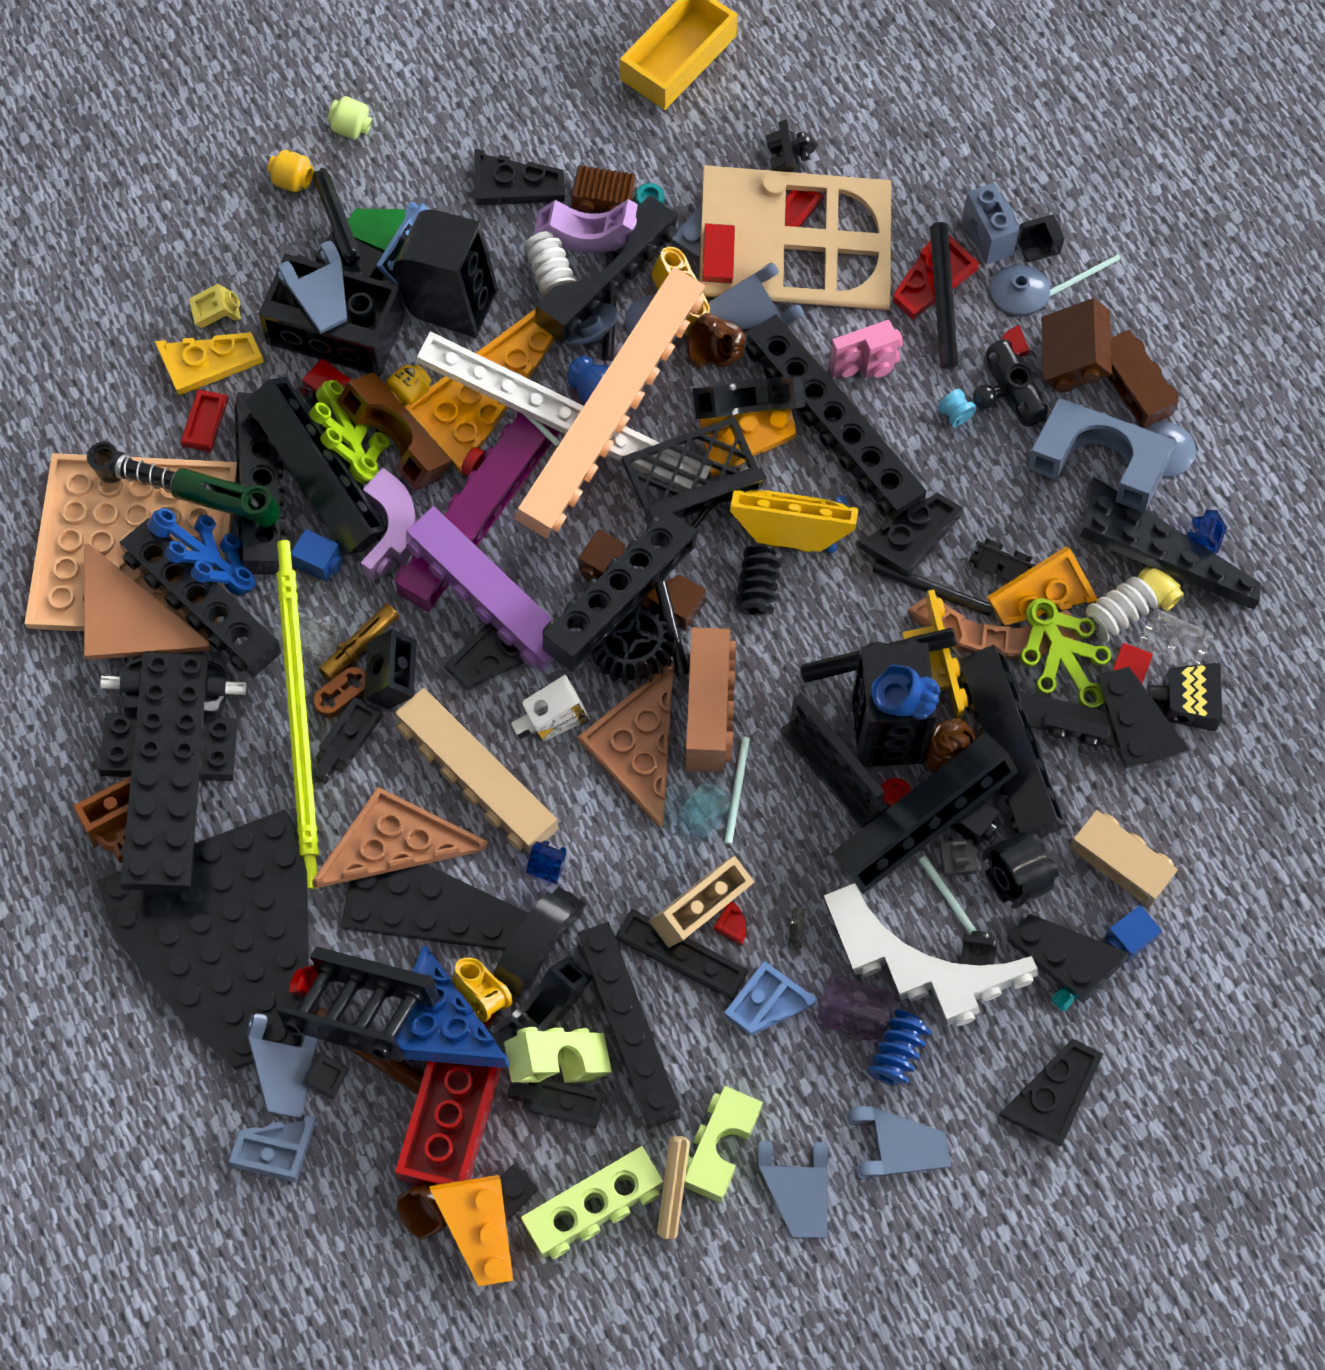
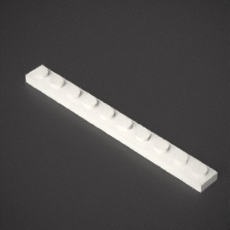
M431 331L416 359L417 363L564 434L568 432L584 407ZM625 426L621 434L615 431L610 440L614 444L607 455L621 461L622 456L659 444V442ZM668 449L662 451L659 460L677 466L681 454ZM684 456L679 468L697 475L701 463ZM642 459L631 462L634 468L648 475L653 466L652 463ZM704 465L700 477L706 479L711 467ZM656 466L652 477L669 484L673 472ZM676 475L672 486L685 492L691 489L694 481ZM697 483L695 488L702 485Z

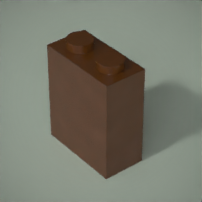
M1095 298L1041 317L1043 381L1058 392H1069L1075 387L1087 383H1095L1101 378L1112 375L1110 310Z

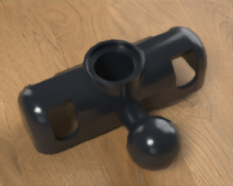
M1002 339L991 344L985 353L984 361L998 385L995 387L989 385L977 387L973 392L974 403L977 407L987 409L995 404L996 399L1005 396L1022 425L1029 427L1045 420L1048 414V405L1042 402L1041 393L1033 381L1031 368L1022 362L1017 353L1013 352L1010 341ZM996 352L1000 360L992 366L989 356L991 353ZM1011 379H1019L1023 384L1017 385ZM1025 402L1029 411L1022 417L1018 411V406Z

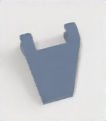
M332 241L321 244L322 251L320 255L327 266L298 279L290 262L286 261L278 265L280 281L289 288L320 334L347 321L342 262Z
M772 262L708 302L710 314L728 320L739 326L740 329L754 328L775 314L787 325L803 316L804 311L800 305L794 304L781 314L778 312L762 285L763 282L779 273L778 268Z
M259 1013L251 1015L248 1022L247 1039L266 1112L301 1118L307 1086L303 1085L302 1082L312 1065L318 1039L301 1034L300 1047L262 1040L267 1024V1016Z
M871 1106L853 1107L848 1112L850 1125L874 1122L880 1161H864L860 1163L857 1167L859 1179L863 1180L886 1175L951 1167L945 1132Z
M760 1141L758 1144V1168L792 1238H827V1143L816 1142L814 1144L813 1167L772 1166V1142Z

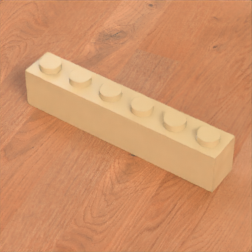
M424 687L395 712L398 723L396 728L399 733L408 741L413 738L420 745L418 751L430 763L435 760L442 767L440 772L443 777L452 785L457 782L464 789L462 794L465 799L474 807L479 804L486 811L484 816L488 822L496 829L501 826L509 834L507 839L518 851L524 849L531 855L558 830V819Z

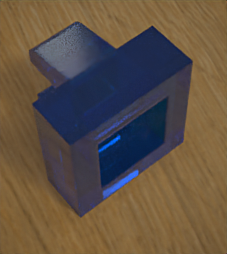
M1206 509L1204 516L1194 517L1191 521L1199 531L1188 532L1187 536L1213 553H1219L1227 526L1218 510Z
M546 840L542 843L536 841L531 849L526 873L557 884L562 874L567 850L564 847H561L560 850L549 846L550 842Z

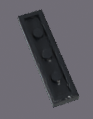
M631 908L615 936L616 940L732 1001L734 1000L749 973L747 968L689 938L668 948L650 924L649 920L651 918Z

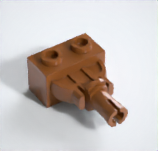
M131 776L73 805L79 822L93 847L95 848L100 845L104 850L113 853L119 863H123V854L120 849L124 851Z

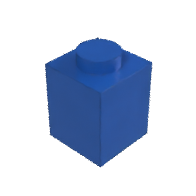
M307 529L304 530L291 552V559L295 568L325 582L328 581L331 574L335 575L338 573L343 563L338 543Z
M1139 905L1109 928L1105 935L1106 944L1128 952L1129 958L1125 961L1128 962L1154 942L1162 930L1142 906Z

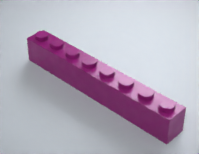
M517 411V417L512 424L508 423L505 425L500 434V440L495 447L491 446L486 451L483 463L478 470H473L469 474L465 482L466 486L461 493H456L451 498L448 510L444 516L477 547L552 445V442L524 414ZM543 424L557 438L560 431ZM413 556L408 565H403L395 576L397 594L428 613L449 586L445 579L439 580L432 574L429 564L422 557L418 559Z

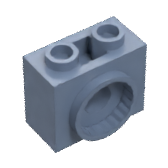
M995 183L968 191L962 219L985 264L987 265L1013 256L1019 229L1010 204L1002 198Z

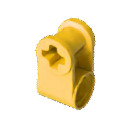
M462 958L456 962L452 983L466 999L480 1022L488 1021L491 1014L499 1009L506 1010L511 1007L512 996L509 989L495 978L480 961L474 958Z

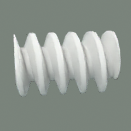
M547 231L531 236L524 244V251L527 254L528 262L531 264V270L535 274V281L538 284L539 292L543 297L555 286L576 283V280L572 278L573 271L568 268L569 260L565 258L566 252L561 248V240L553 238V234Z
M1133 576L1128 578L1126 583L1118 585L1116 590L1109 591L1106 597H1100L1096 604L1088 605L1086 617L1094 622L1095 635L1101 641L1108 642L1110 638L1108 632L1114 636L1118 635L1120 632L1118 625L1123 629H1127L1129 627V620L1137 622L1139 620L1138 612L1143 616L1149 614L1148 606L1156 609L1158 601L1150 586L1140 578Z

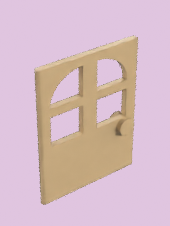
M704 165L699 282L705 285L703 290L704 296L717 297L772 262L778 268L779 273L762 283L772 302L889 311L891 289V180ZM786 190L826 193L825 229L785 226ZM839 194L852 197L867 208L875 221L877 233L838 230ZM705 223L735 225L732 284L702 281ZM784 249L825 252L824 290L783 286ZM838 253L878 256L876 268L867 281L856 288L837 291Z

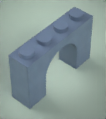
M1059 398L1031 450L1028 469L1057 480L1069 456L1076 449L1086 445L1110 447L1120 453L1128 465L1120 481L1115 502L1145 513L1171 460L1176 440L1138 427L1133 423H1127L1108 416L1105 413L1083 407L1075 402Z

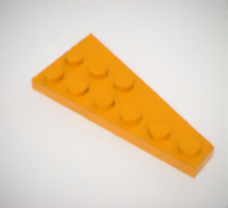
M534 309L476 354L529 379L556 338L534 323ZM446 376L432 385L414 404L404 406L452 459L451 464L461 475H463L461 466L468 452L475 447L482 448L509 408Z

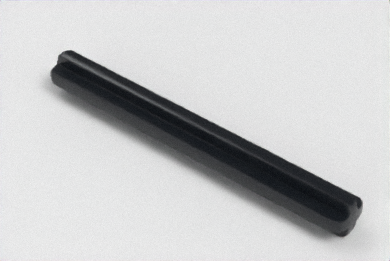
M320 168L319 171H314L313 173L314 182L341 254L345 258L346 263L353 264L354 261H359L361 254L332 178L327 169Z
M935 222L930 226L940 366L943 369H952L958 365L948 225L945 222Z
M946 628L886 643V645H897L906 640H916L919 643H928L929 652L957 645V638L953 628ZM860 650L802 664L800 666L802 679L805 682H811L856 671Z

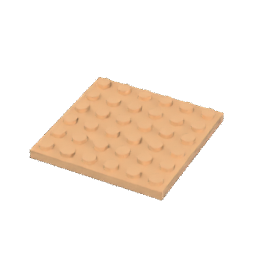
M52 453L25 618L27 629L84 632V544L93 546L194 629L185 618L187 614L181 609L175 611L164 599L166 594L159 588L154 591L143 579L145 574L138 568L135 571L132 570L121 557L124 555V552L119 542L147 518L150 519L154 511L161 508L172 511L176 516V524L201 542L199 533L194 529V523L200 515H208L216 523L212 534L220 557L227 562L226 554L220 549L219 543L226 534H231L233 515L176 499L171 493L165 492L161 487L154 489L150 484L142 486L137 480L129 482L127 479H120L118 482L106 483L99 478L88 464L87 455ZM131 457L132 460L138 462L143 459L144 463L149 465L156 463L159 468L165 469L169 467V470L173 472L178 471L180 468H186L237 483V462ZM170 534L169 538H170L172 541H177V542L182 543L181 541H179L177 538H175L173 535ZM155 556L149 562H156L162 556ZM176 576L170 582H179L183 576ZM218 583L224 589V583ZM198 596L194 598L191 602L199 603L205 597ZM220 617L216 618L213 623L219 624ZM202 629L199 632L196 631L204 638L209 637Z

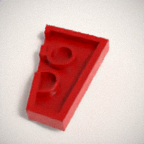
M948 234L952 289H954L975 273L980 263ZM931 239L924 246L916 263L910 268L893 295L892 301L912 320L935 304Z

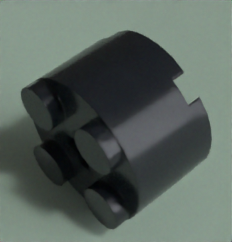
M1034 831L1027 833L1018 832L986 848L982 854L983 862L988 859L990 868L985 870V874L990 885L1002 902L1011 901L1013 903L1011 906L1013 909H1017L1050 892L1054 887V879L1059 876L1057 865L1052 859L1047 858L1042 849L1041 840Z

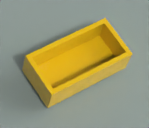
M677 0L620 58V80L663 110H666L737 36L738 14L717 0Z

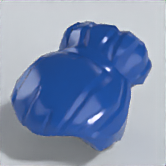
M581 355L569 365L567 379L570 387L577 390L580 402L585 405L610 365H595L593 358Z
M890 665L871 686V695L875 705L879 710L887 714L897 716L912 715L914 718L922 720L926 719L935 710L939 702L940 687L937 682L929 677L921 678L915 670L908 666Z

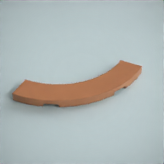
M925 598L909 608L907 613L924 628L931 626ZM943 602L945 617H941L944 628H953L956 633L957 645L953 647L973 654L994 644L1004 652L1006 659H1019L1020 653L1027 646L1032 628L1031 625L1022 628H1010V626H997L986 623L982 625L964 618V615L953 610ZM1067 609L1061 612L1062 614L1072 616ZM1080 625V630L1083 633H1087L1086 630ZM1057 626L1062 636L1077 641L1081 639L1075 635L1074 630ZM1045 632L1038 649L1041 656L1048 654L1051 644ZM1031 652L1025 653V658L1035 657Z

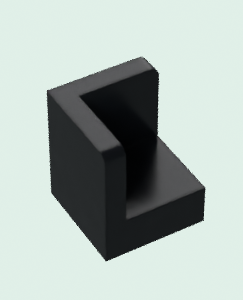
M1054 214L1021 223L1017 241L1025 260L1032 262L1060 254L1065 238Z

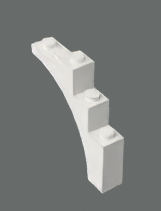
M855 883L824 895L855 975L862 973L864 977L881 971L882 965L888 964L902 1000L909 998V1001L921 999L928 995L927 990L933 988L948 1025L956 1023V1026H962L975 1020L974 1015L980 1013L977 999L982 998L983 1001L992 1000L1002 994V989L1013 985L1015 989L1025 987L1034 982L1033 977L1038 976L1037 967L1032 956L1005 964L977 966L951 963L916 950L903 943L880 923L867 907Z

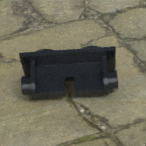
M988 538L985 539L984 543L977 540L976 544L981 547L980 552L974 550L969 562L974 564L975 568L995 575L999 564L1005 566L1000 578L1007 581L1014 580L1028 571L1029 567L1035 566V564L1031 563L1033 557L1016 550L1013 555L1001 551L1003 545Z

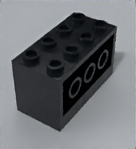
M286 253L281 263L290 262L298 279L327 266L326 263H317L302 255L293 256ZM278 269L258 313L266 343L367 374L374 372L380 377L405 319L400 286L389 280L380 281L369 278L361 272L342 270L347 321L320 334L289 288L280 281Z
M906 640L897 645L873 642L861 647L851 699L857 756L864 767L923 764L937 718L936 708L926 719L922 720L916 719L912 715L897 716L884 713L877 708L873 701L871 686L890 665L908 666L915 670L921 678H932L928 643Z

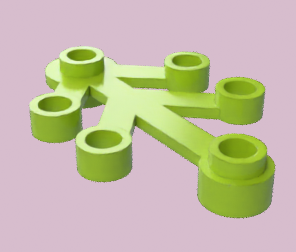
M335 380L326 381L316 391V397L319 402L310 410V417L316 423L322 424L327 428L320 437L323 445L334 450L350 463L349 472L353 478L359 483L366 484L379 472L376 460L379 454L390 445V441L385 434L376 432L369 439L368 444L370 447L365 453L361 442L368 429L372 428V426L356 424L353 427L349 416L336 402L344 389L343 386ZM329 408L333 409L338 423L330 417L331 410ZM344 441L347 445H349V448L343 445L341 442Z
M1039 598L1032 601L1026 610V619L1032 628L1027 646L1019 656L1021 664L1030 668L1040 661L1041 654L1038 649L1044 632L1051 643L1043 674L1035 684L1036 690L1042 695H1049L1055 690L1057 686L1055 677L1061 660L1079 691L1077 693L1079 705L1097 709L1104 702L1099 685L1088 681L1073 654L1089 658L1095 666H1104L1111 659V651L1103 645L1096 647L1064 637L1057 627L1074 630L1077 637L1087 639L1095 631L1094 622L1089 618L1079 619L1059 613L1055 604L1048 599ZM1038 610L1046 613L1045 620L1037 617L1036 612ZM1080 624L1088 625L1089 633H1083L1080 630ZM1096 651H1101L1105 654L1104 661L1096 658ZM1025 653H1033L1035 661L1029 662L1025 658ZM1048 680L1051 684V689H1044L1041 686V681ZM1085 693H1090L1094 696L1093 703H1088L1085 700Z

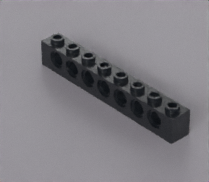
M777 314L747 332L746 353L752 361H758L762 365L766 378L790 377V374L793 373L799 374L802 377L805 407L798 408L803 422L808 427H814L819 433V439L823 446L835 452L840 466L846 472L851 471L856 477L860 490L866 495L869 493L876 501L875 505L882 516H888L894 522L906 515L908 509L925 500L926 489ZM772 352H779V353H781L782 355H780V356H775V355H773V354H771V353H772ZM815 395L819 399L813 400L808 398V396ZM834 417L838 419V421L831 422L828 421L826 418ZM852 439L855 440L857 443L849 444L845 442V440ZM870 461L875 463L876 466H866L864 462ZM884 484H891V485H893L895 488H894V489H886V488H884L882 485H884Z

